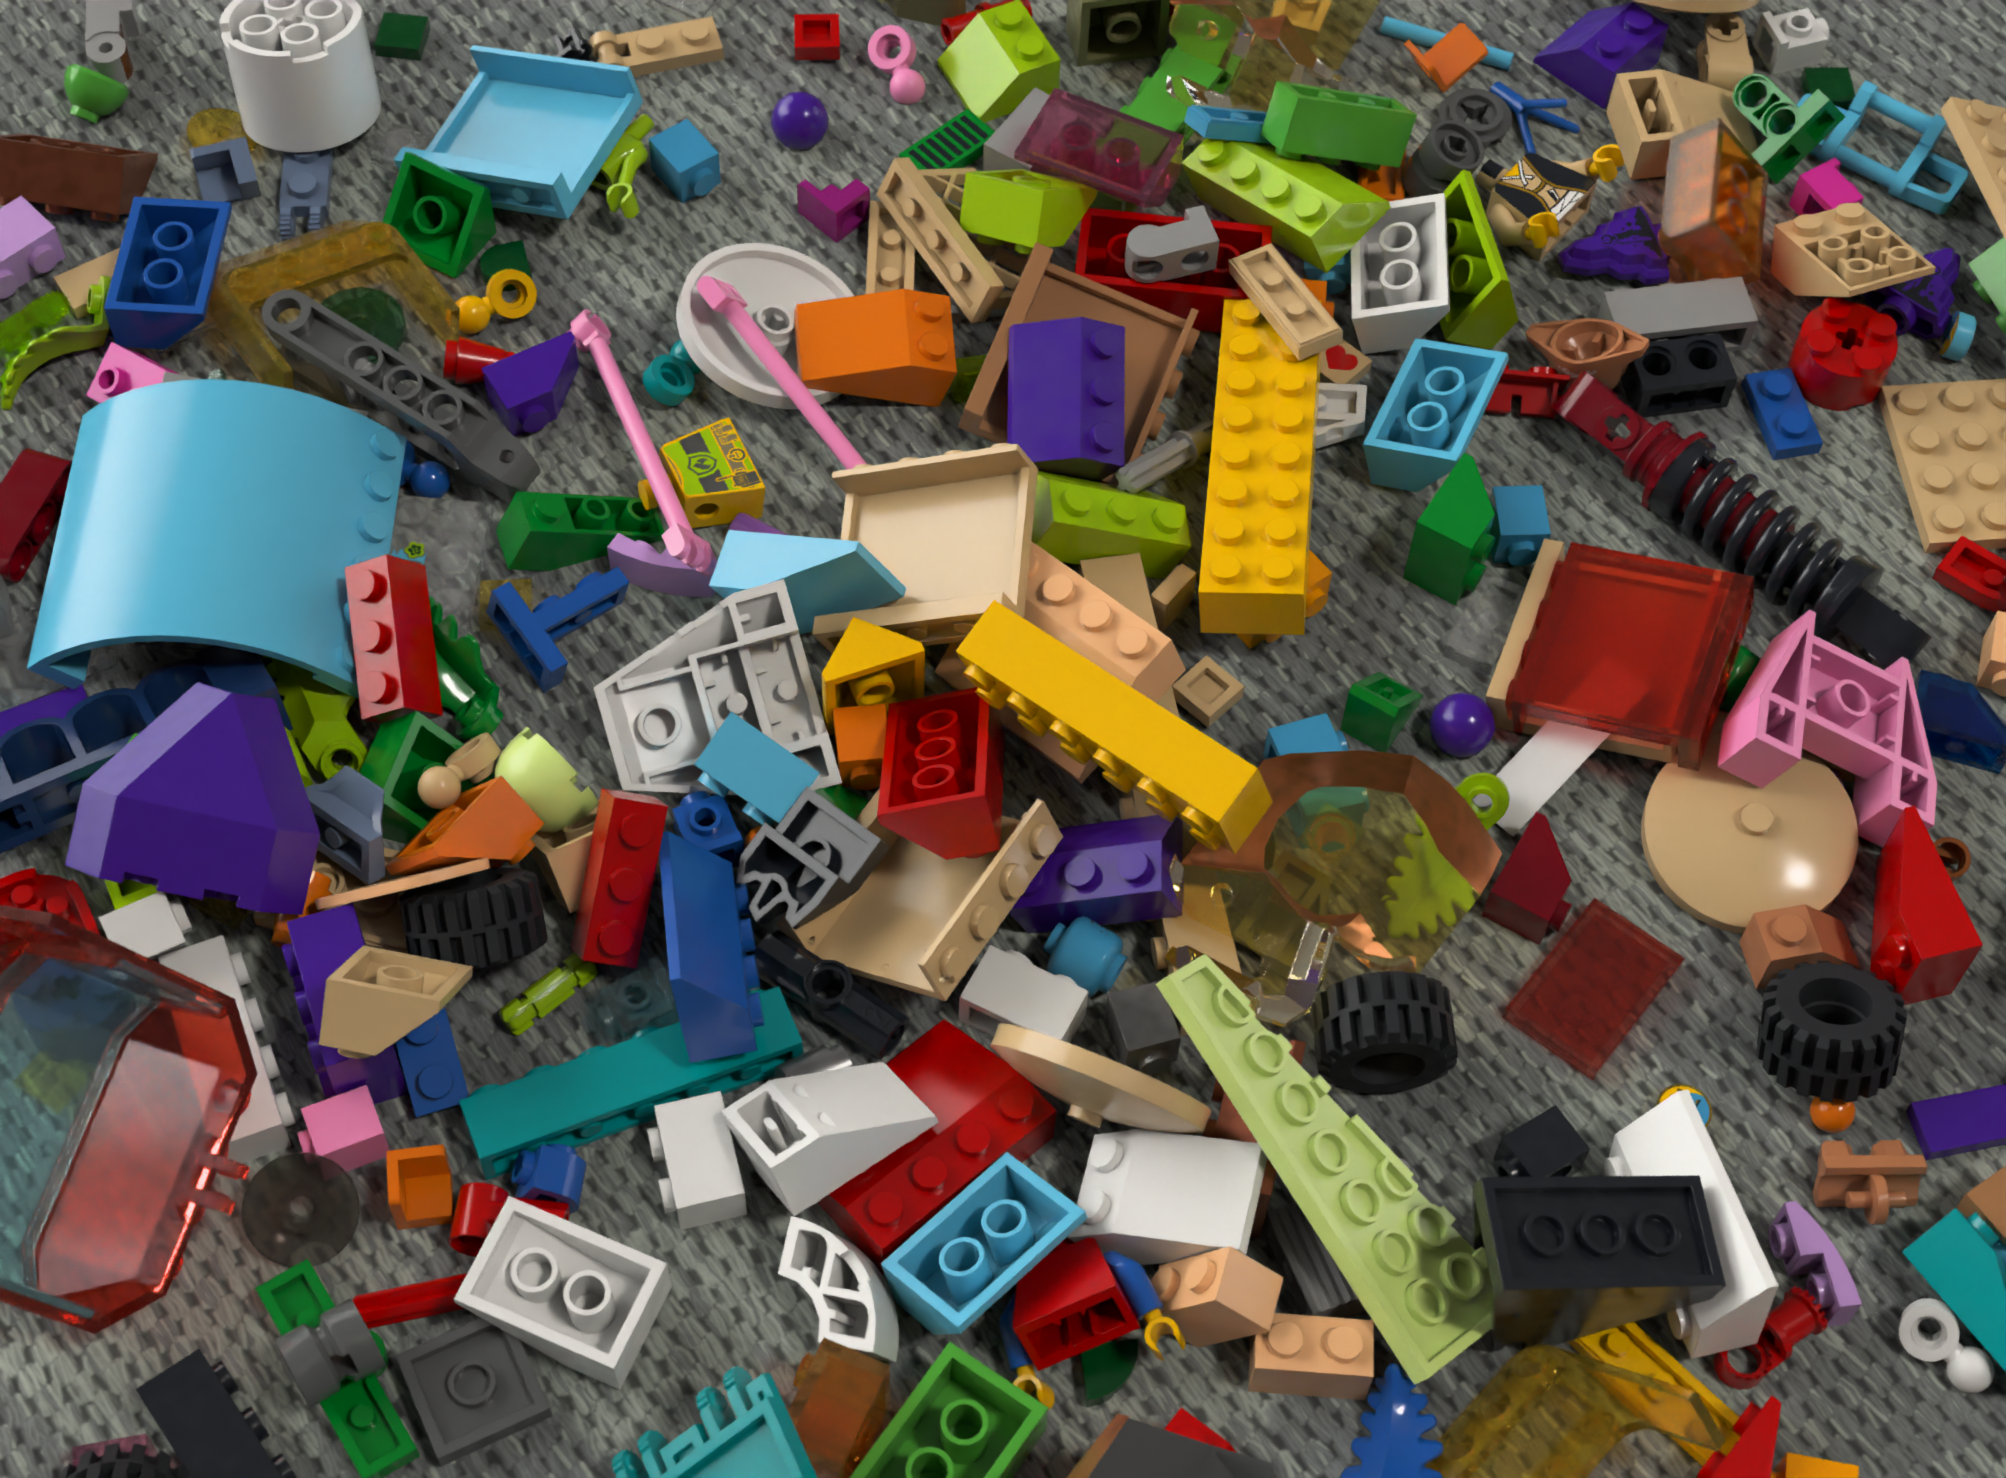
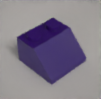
M1634 2L1592 10L1537 54L1533 62L1604 109L1608 106L1617 74L1647 71L1658 63L1669 25Z

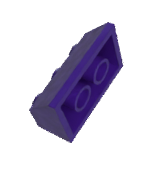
M1085 317L1012 325L1009 328L1007 443L1018 444L1036 465L1038 471L1101 482L1119 468L1124 467L1125 327Z
M1159 815L1059 828L1063 838L1009 912L1027 933L1051 932L1059 922L1068 927L1074 919L1083 916L1092 919L1100 925L1182 916L1183 865L1180 863L1183 861V820L1176 816L1172 822H1169Z

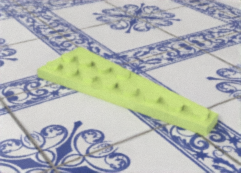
M1204 954L1158 982L1156 986L1413 1384L1416 1385L1430 1378L1491 1330L1493 1287L1485 1249L1481 1247L1474 1250L1452 1226L1456 1218L1444 1206L1438 1207L1430 1203L1418 1190V1184L1412 1179L1414 1174L1357 1114L1350 1118L1327 1094L1332 1087L1324 1078L1318 1075L1313 1079L1289 1054L1293 1048L1290 1042L1281 1033L1276 1035L1268 1031L1255 1018V1012L1249 1006L1251 1001L1222 970Z

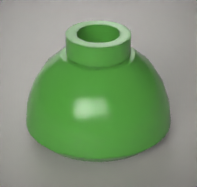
M71 64L66 67L64 87L68 99L73 104L70 114L97 124L100 116L111 114L119 109L130 94L127 86L98 72L77 64Z

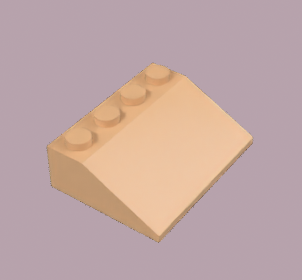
M1031 541L1024 619L1156 703L1186 671L1172 639ZM962 642L949 644L935 670L937 676L957 691L977 687L963 674L967 668L956 653L957 648ZM1006 704L1002 710H998L1003 726L1082 784L1097 768L1098 765L1091 760L1085 766L1073 760L1060 749L1059 746L1062 741L1047 732L1041 738L1029 731L1017 720L1020 714Z

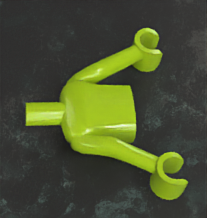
M640 114L626 128L591 185L607 191L606 199L611 212L616 213L621 208L624 217L628 219L634 218L640 209L631 185L637 169L648 158V152L641 140L654 128L653 121L646 114Z

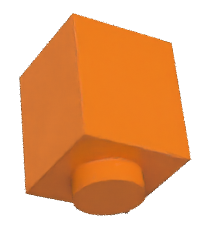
M885 704L833 708L836 762L842 783L839 785L853 787L857 790H871L880 785L887 726Z

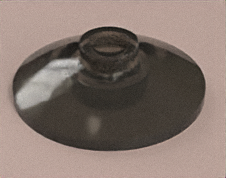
M309 1152L290 1153L271 1160L251 1179L243 1197L242 1222L251 1244L270 1261L286 1267H293L308 1258L311 1265L316 1266L335 1257L352 1239L360 1215L359 1195L349 1174L333 1160ZM300 1196L307 1197L313 1203V1210L309 1214L298 1215L292 1210L291 1202Z

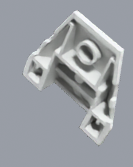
M784 579L732 593L719 602L718 605L688 623L656 647L648 650L594 687L622 790L677 793L707 791L709 794H717L698 781L703 771L694 764L730 712H733L820 772L810 787L813 791L842 783ZM731 790L727 793V795H737Z

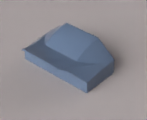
M344 766L336 775L322 784L306 787L305 790L320 832L317 850L368 885L385 877L382 827L385 790L350 766Z

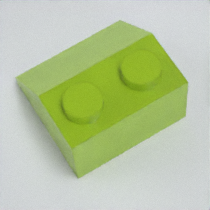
M1014 0L978 13L937 59V65L966 109H969L984 123L1012 113L1034 88L1053 97H1058L1061 59L1020 0Z
M1024 169L966 172L959 225L964 231L977 234V242L989 245H1004L1005 241L1015 243V251L1023 254H1031L1036 242L1047 247L1064 246L1097 197L1098 187Z

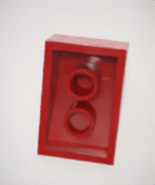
M1915 805L1906 807L1903 810L1876 860L1870 971L1876 974L1878 980H1886L1894 986L1893 992L1901 995L1904 1005L1952 994L1983 946Z

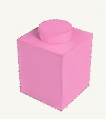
M367 1085L301 1108L307 1129L297 1132L308 1165L319 1161L326 1179L385 1158L386 1151L390 1150Z

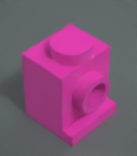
M1836 157L1799 175L1789 203L1790 207L1799 216L1831 210L1844 203L1858 202L1862 204L1864 196L1853 183L1849 182L1839 172L1841 162Z

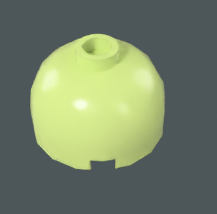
M528 727L510 741L498 758L495 766V778L502 775L545 823L538 830L539 832H561L564 827L571 826L590 814L599 804L589 786L582 792L574 786L577 782L575 776L578 773L538 733L532 735Z

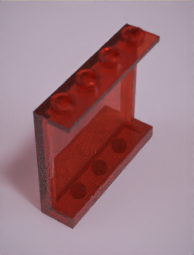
M1571 542L1564 561L1557 560L1554 565L1550 584L1553 591L1550 599H1542L1536 616V629L1538 631L1535 639H1527L1521 655V669H1523L1519 680L1512 679L1508 686L1505 707L1508 710H1512L1514 732L1522 733L1528 716L1677 747L1678 767L1699 771L1753 611L1754 577Z

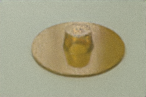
M224 108L205 109L193 115L187 124V137L194 148L245 136L250 153L257 145V142L246 134L240 113Z

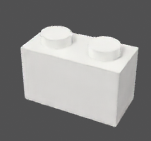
M162 891L98 917L121 970L125 972L156 960L160 955L186 947L183 934L193 931L179 897L168 902L165 893Z
M990 945L960 995L959 1021L993 1037L999 1024L1005 1023L1030 1029L1070 1043L1086 1015L1089 991L1079 987L1068 976L1054 975L1033 965L1025 955L1017 951H1003Z
M721 1091L654 1106L657 1127L647 1129L653 1161L665 1160L668 1178L658 1180L665 1214L676 1211L680 1230L747 1215L745 1191L728 1123L722 1113L725 1107Z

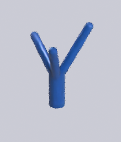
M1500 81L1494 83L1489 92L1503 99L1510 111L1516 115L1527 154L1536 153L1526 118L1529 115L1572 133H1579L1580 131L1579 125L1542 110L1565 108L1567 106L1566 99H1525Z

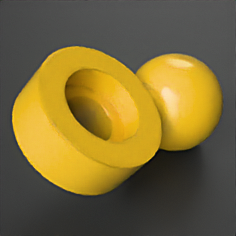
M514 269L501 270L495 273L488 281L485 297L480 298L468 295L461 297L455 302L451 313L453 323L464 333L476 334L487 327L490 316L494 313L507 318L523 317L532 310L536 303V286L533 280L521 271ZM508 284H513L517 289V296L511 302H506L502 297V290Z

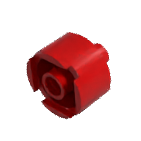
M1842 297L1826 298L1822 305L1813 309L1806 316L1788 360V368H1791L1803 397L1816 406L1832 411H1848L1851 406L1861 404L1865 406L1872 403L1884 385L1898 351V340L1895 333L1897 324L1895 320L1887 314L1878 313L1870 307L1849 302Z

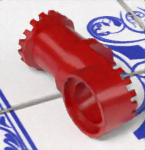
M1794 1286L1785 1292L1784 1301L1768 1313L1757 1344L1741 1347L1754 1355L1757 1360V1371L1752 1374H1743L1736 1371L1728 1361L1727 1350L1715 1353L1713 1360L1715 1372L1720 1380L1729 1387L1738 1390H1747L1757 1386L1765 1375L1792 1355V1347L1810 1333L1818 1335L1827 1329L1828 1320L1823 1317L1825 1312L1819 1310L1822 1308L1821 1304L1814 1305L1813 1302L1816 1298L1813 1295L1809 1297V1291H1803L1799 1287L1796 1288Z

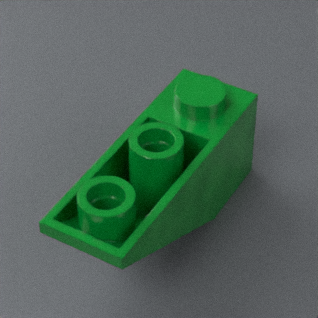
M520 491L516 492L495 530L508 570L551 571L607 556V546L618 533L633 541L640 540L648 544L662 541L661 535L665 533L657 509L646 510L639 497Z

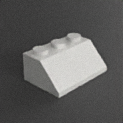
M1444 193L1389 201L1391 208L1351 248L1352 321L1363 354L1410 348L1415 338L1420 339L1450 311L1447 216Z

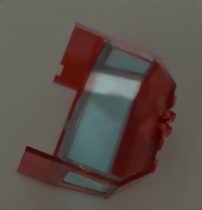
M0 905V1302L96 1334L167 1295L172 1280L176 1278L182 1268L184 1251L195 1225L200 1221L205 1212V1208L231 1215L236 1202L230 1200L227 1195L210 1191L217 1172L233 1180H245L250 1167L227 1158L229 1152L228 1144L240 1115L249 1105L251 1089L258 1073L235 998L53 913Z

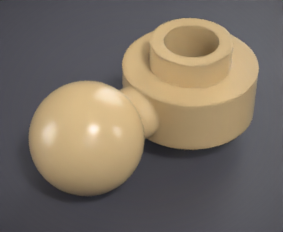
M487 732L476 736L448 757L445 761L446 767L434 766L427 769L421 775L417 787L418 794L427 806L435 809H444L453 805L460 796L462 781L469 779L472 784H475L495 771L497 764L495 759L500 755L501 749L491 735Z

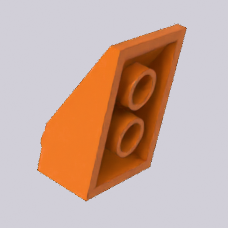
M898 289L797 304L794 309L798 377L808 389L937 407L940 406L957 374L950 296Z

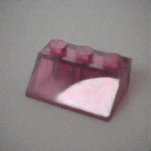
M1054 88L1015 150L1014 159L1144 208L1162 207L1181 174L1185 136Z

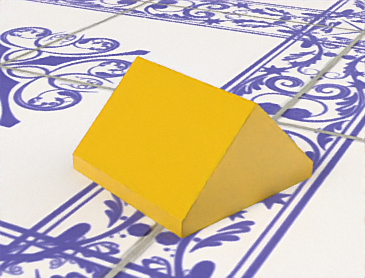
M852 618L822 672L823 719L829 736L834 734L833 708L885 704L888 717L889 704L924 697L925 649L921 642L859 618Z

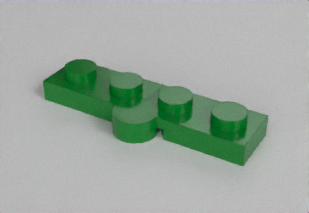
M308 1258L255 1288L281 1336L302 1324L312 1328L319 1326L320 1315L335 1307ZM370 1331L386 1366L358 1382L348 1378L341 1380L340 1392L319 1404L360 1477L384 1478L420 1457V1454L377 1380L385 1371L389 1356L383 1339L377 1333Z

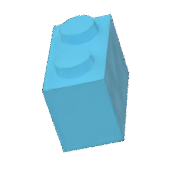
M733 712L729 713L694 764L703 771L698 781L723 798H725L730 790L747 801V804L742 809L743 812L760 824L767 823L769 826H771L774 820L778 823L782 821L807 786L810 788L820 772Z

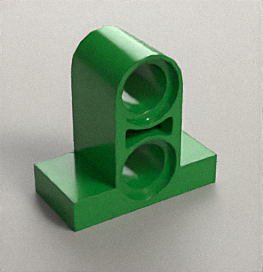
M1762 74L1748 75L1741 79L1734 88L1733 103L1736 108L1767 138L1749 157L1776 184L1845 118L1841 111L1819 89L1798 107L1768 77ZM1766 97L1763 103H1761L1759 106H1756L1759 100ZM1794 124L1789 132L1783 134L1788 126Z

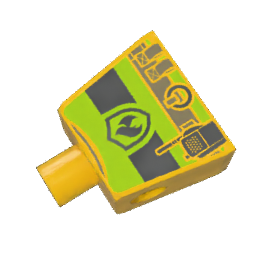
M729 417L665 443L659 449L661 462L691 528L729 524L738 513L742 512L756 519L762 517L766 487ZM648 480L638 481V492L644 508L649 510L659 507Z

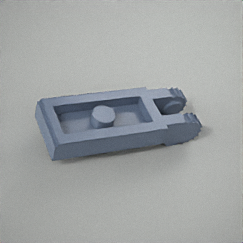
M334 147L313 152H284L279 200V230L282 242H294L296 217H310L308 220V232L311 236V241H323L325 216H329Z

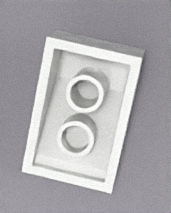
M1144 1129L1096 1134L1093 1138L1077 1205L1086 1212L1087 1219L1068 1238L1075 1243L1087 1237L1095 1238L1103 1253L1115 1250L1141 1265L1174 1262L1229 1246L1246 1255L1267 1156L1258 1143Z
M509 1196L460 1286L454 1301L461 1307L561 1364L620 1390L672 1287L667 1263Z

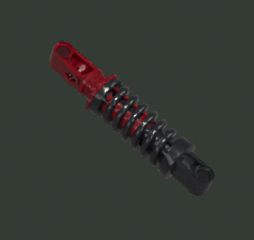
M1582 370L1553 409L1587 435L1590 434L1625 462L1622 470L1623 476L1629 481H1637L1645 487L1641 502L1643 508L1657 513L1668 524H1682L1684 536L1691 541L1702 540L1703 550L1709 556H1723V564L1729 572H1744V581L1748 587L1758 590L1765 588V597L1771 605L1782 606L1786 604V614L1793 622L1808 610L1815 612L1814 635L1827 642L1842 631L1862 646V650L1887 668L1901 657L1908 659L1909 664H1911L1932 637L1898 610H1892L1872 594L1882 577L1883 570L1879 566L1870 564L1860 555H1854L1847 561L1839 557L1843 544L1838 538L1829 539L1816 552L1812 547L1821 535V525L1817 522L1807 523L1794 535L1795 525L1800 519V509L1791 505L1778 513L1775 508L1779 503L1780 496L1773 489L1764 491L1756 498L1753 494L1758 487L1759 480L1754 474H1745L1735 482L1733 477L1738 470L1737 461L1733 458H1725L1720 462L1715 460L1716 445L1709 440V437L1704 432L1699 431L1684 439L1676 433V427L1668 421H1662L1653 426L1618 399V395L1586 370ZM1620 423L1626 425L1627 429L1631 431L1626 439L1620 437L1619 433L1615 431Z

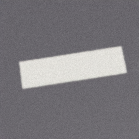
M1607 658L1496 775L1505 783L1510 796L1508 809L1496 824L1514 837L1533 817L1536 811L1550 799L1651 690ZM1478 794L1473 799V802L1479 807H1487L1492 803V800L1488 795Z

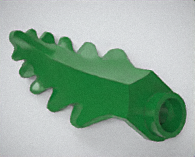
M430 596L429 601L442 706L451 709L456 714V735L462 740H471L487 732L491 735L500 724L504 715L503 711L497 707L500 688L485 673L480 645L475 637L468 634L458 639L456 618L450 614L442 621V605L439 602L435 603V599Z

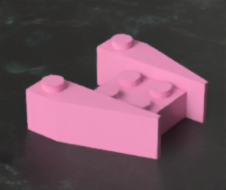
M1808 610L1771 640L1722 726L1718 767L1749 783L1764 788L1801 760L1803 748L1855 774L1853 808L1857 819L1858 836L1883 848L1903 810L1914 805L1926 829L1929 830L1934 826L1937 780L1909 660L1901 657L1885 670H1882L1815 636L1816 613Z

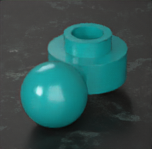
M679 339L671 347L669 355H659L651 362L643 373V384L654 400L665 405L676 406L681 404L694 389V375L702 370L689 356L682 340Z

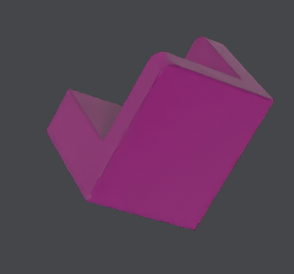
M856 178L841 190L831 184L820 191L806 179L797 184L798 213L836 243L869 220L870 188Z

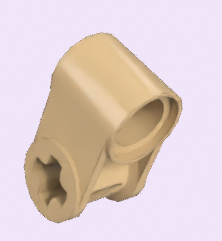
M1733 12L1711 13L1704 23L1705 38L1700 41L1696 48L1699 70L1698 81L1734 92V88L1741 79L1754 73L1753 60L1748 49L1745 24L1743 19Z

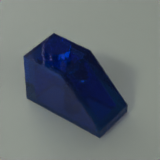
M1921 669L1914 681L1931 756L1999 774L2006 764L2005 724L1973 684L1953 679L1946 674L1933 673Z

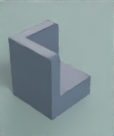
M246 136L189 150L203 201L232 203L261 196Z

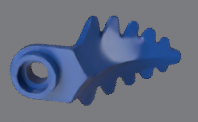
M1391 1363L1387 1366L1385 1375L1375 1379V1384L1381 1392L1372 1391L1368 1395V1403L1375 1409L1376 1413L1364 1411L1361 1415V1423L1371 1432V1436L1357 1437L1351 1444L1352 1451L1361 1459L1362 1464L1345 1468L1340 1478H1442L1440 1472L1425 1467L1426 1463L1436 1459L1443 1452L1441 1442L1421 1437L1424 1433L1435 1428L1437 1424V1419L1433 1414H1419V1411L1427 1406L1428 1398L1423 1393H1412L1411 1390L1417 1384L1414 1385L1410 1377L1404 1375L1399 1365Z

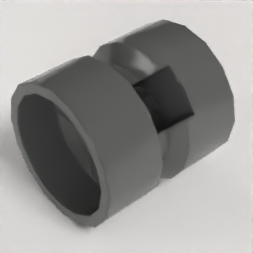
M1443 120L1436 123L1401 170V180L1405 190L1412 198L1440 194L1445 191L1462 170L1471 171V174H1473L1484 160L1485 150L1481 139L1471 128L1458 121Z
M351 1298L322 1313L319 1326L312 1328L302 1324L274 1340L309 1408L340 1392L341 1380L348 1378L358 1382L386 1366L369 1329Z

